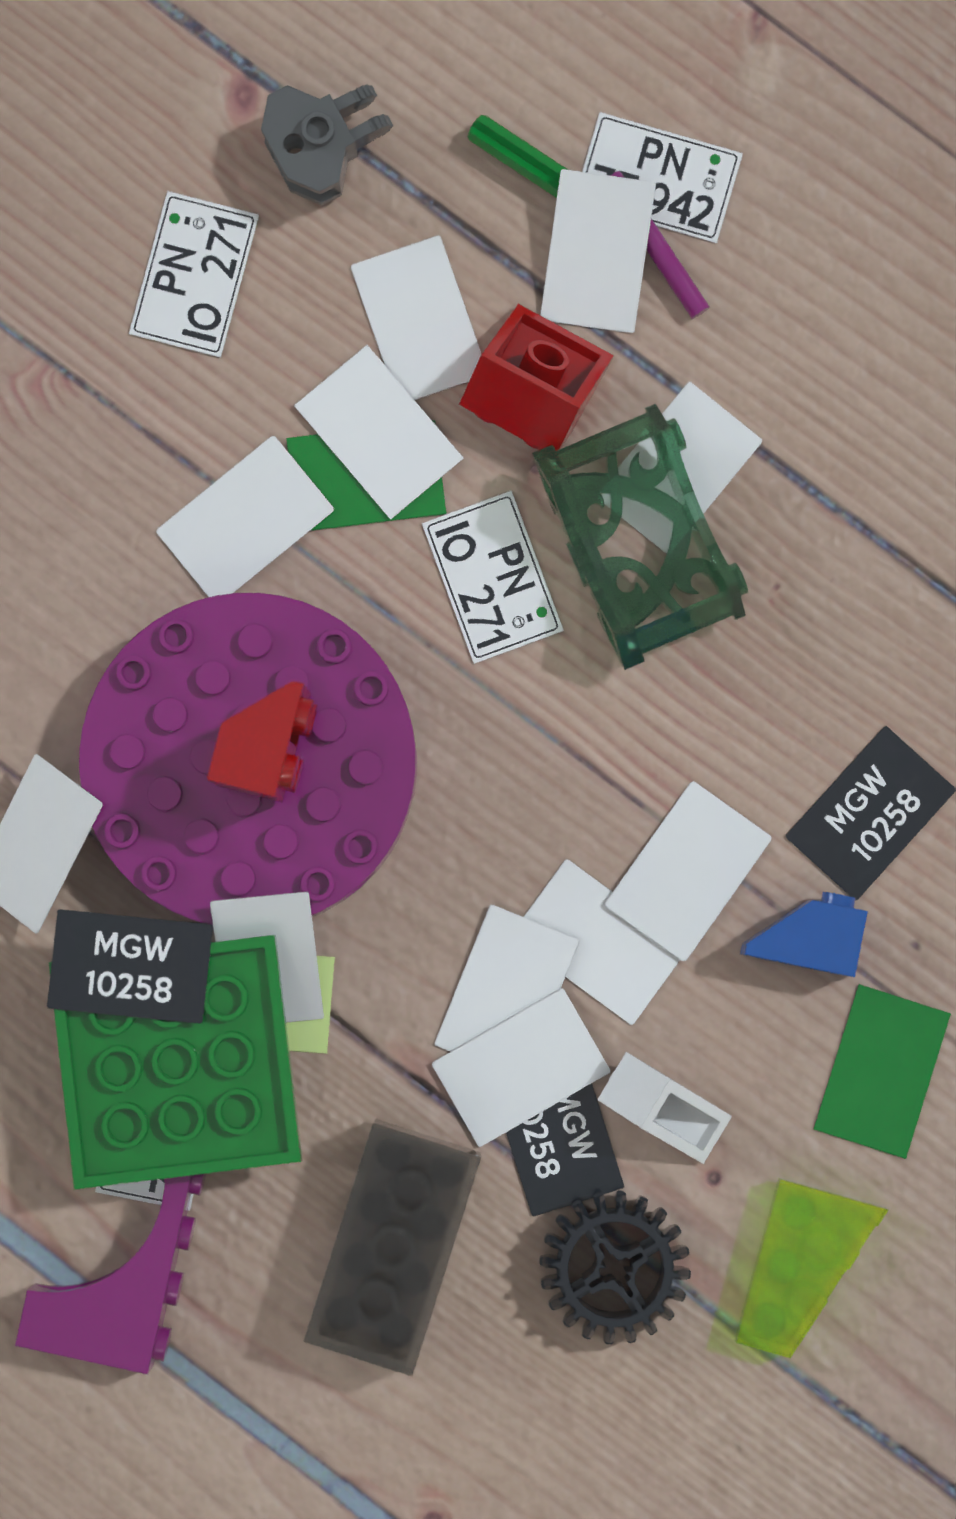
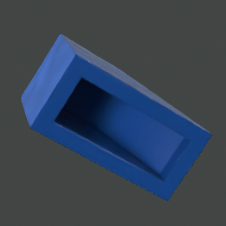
M823 892L821 901H805L743 942L740 955L847 977H855L868 911L855 909L856 898Z

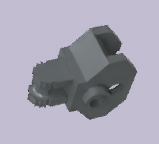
M288 85L268 95L261 131L265 138V145L291 193L322 206L342 196L348 162L358 157L357 149L385 135L394 126L389 116L384 114L372 117L350 130L343 120L374 102L377 94L372 85H362L334 100L330 94L319 99ZM296 148L302 149L300 152L295 154L289 153L291 150Z

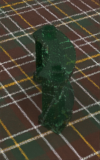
M656 404L646 407L645 414L557 451L553 445H550L532 453L553 514H557L563 525V530L570 541L565 544L583 586H589L590 593L593 600H595L598 610L597 617L624 670L645 662L643 654L730 616H733L735 620L746 616L741 598L742 595L748 593L744 576L737 563L727 564L701 510L680 451L686 449L687 446L679 424L675 418L666 421ZM651 438L657 453L656 466L649 470L642 468L639 464L640 452H638L629 463V477L619 475L617 452ZM606 457V473L569 474V472ZM666 476H668L677 500L655 488ZM601 494H608L610 497L609 519L605 524L596 525L589 520L587 510L591 505H598L603 509L604 499ZM622 497L650 507L673 523L669 547L657 576L644 564L634 559L621 556L602 559L597 547L604 544L614 534L620 523L623 510ZM691 534L702 558L686 559ZM626 570L631 571L646 583L648 589L643 594L641 586L635 581L631 592H622L616 583L618 574ZM700 573L707 576L717 591V594L682 608L669 593L675 585L684 594L698 595L699 592L691 586V578L694 574ZM661 603L671 612L667 616L635 629Z

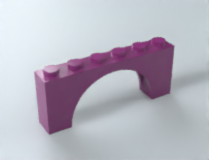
M206 1174L164 1179L162 1204L154 1227L138 1252L120 1268L105 1276L80 1284L45 1285L35 1283L26 1293L15 1346L148 1374L151 1371L155 1360L164 1362L172 1328L163 1326L167 1304L177 1306L184 1273L175 1271L179 1249L189 1251L196 1222L195 1217L187 1216L191 1194L201 1195Z

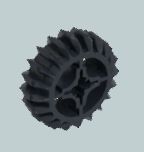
M618 1190L614 1197L615 1207L606 1208L602 1192H595L593 1200L597 1210L587 1213L583 1202L576 1200L573 1202V1208L580 1218L573 1224L563 1214H559L556 1217V1223L566 1232L565 1236L562 1238L553 1233L545 1235L544 1242L550 1247L558 1249L557 1255H540V1266L556 1269V1274L541 1278V1286L543 1289L549 1290L560 1287L561 1292L554 1295L548 1303L552 1310H558L567 1304L571 1306L563 1318V1324L566 1327L570 1328L575 1325L581 1316L586 1319L582 1327L583 1338L591 1339L597 1325L604 1326V1343L611 1345L615 1340V1327H624V1335L627 1342L633 1343L636 1342V1332L633 1324L642 1321L645 1330L650 1335H653L657 1332V1327L650 1316L655 1311L668 1321L674 1317L672 1309L664 1303L666 1297L668 1296L676 1301H684L686 1293L681 1288L672 1285L673 1279H690L691 1271L684 1266H674L673 1261L689 1256V1249L686 1245L669 1246V1242L681 1234V1229L677 1224L669 1225L662 1231L658 1228L667 1216L665 1209L659 1207L653 1211L649 1218L644 1216L648 1205L646 1197L640 1195L635 1200L633 1209L630 1210L626 1209L627 1198L625 1191ZM608 1222L629 1223L639 1227L649 1236L640 1242L636 1240L628 1245H617L609 1240L600 1224ZM585 1234L595 1251V1260L592 1266L582 1273L581 1278L570 1283L568 1277L569 1258L575 1244ZM600 1243H603L609 1254H613L617 1260H623L626 1257L630 1260V1266H623L627 1273L624 1277L630 1290L627 1291L620 1279L616 1280L612 1274H607L604 1277L600 1275L599 1268H606L604 1261H602L605 1256L599 1246ZM659 1251L661 1261L660 1275L655 1288L644 1300L635 1284V1274L641 1265L649 1261V1256ZM611 1289L621 1295L630 1309L615 1312L604 1311L589 1305L581 1298L588 1293L593 1295L600 1290Z

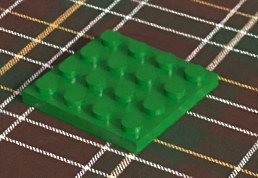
M276 935L211 942L204 1014L201 1024L54 1009L74 1190L302 1161ZM49 962V971H50V973H51V964H52V962Z

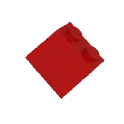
M518 303L481 354L459 405L475 413L482 421L495 424L519 437L528 446L556 457L574 430L614 355Z

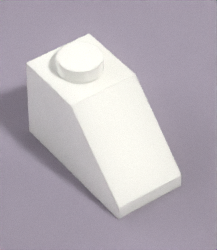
M627 1052L616 1070L611 1074L608 1083L597 1099L638 1127L703 1164L732 1117Z

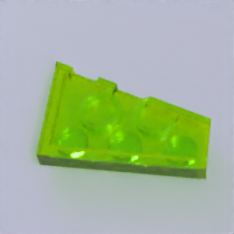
M778 1178L735 1335V1342L791 1358L827 1304V1299L846 1270L851 1268L861 1253L860 1249L874 1228L879 1226L888 1209Z

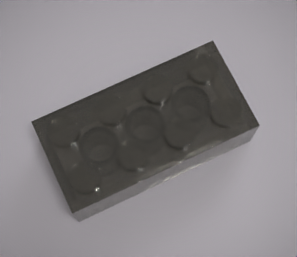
M374 1120L304 1342L413 1376L479 1167L481 1152L382 1120Z

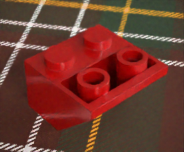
M291 681L222 722L206 780L220 787L283 802L286 791L295 793L303 766V760L300 759V756L295 755L299 737H310L317 712V705L314 704V700L310 699L311 693L305 684Z

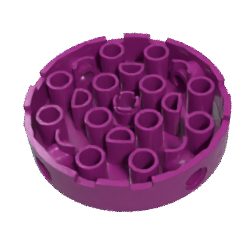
M231 593L197 600L170 611L149 624L121 649L100 679L88 705L79 747V774L81 787L103 803L92 827L106 854L119 871L141 892L170 911L195 921L213 925L211 901L308 892L311 914L314 917L340 904L358 891L386 861L402 834L415 793L417 751L410 714L396 680L377 652L356 631L326 611L303 601L265 593ZM291 681L305 684L311 693L310 699L314 700V704L317 705V712L310 737H299L295 755L300 756V759L303 760V766L295 793L286 791L283 802L220 787L206 780L222 722Z

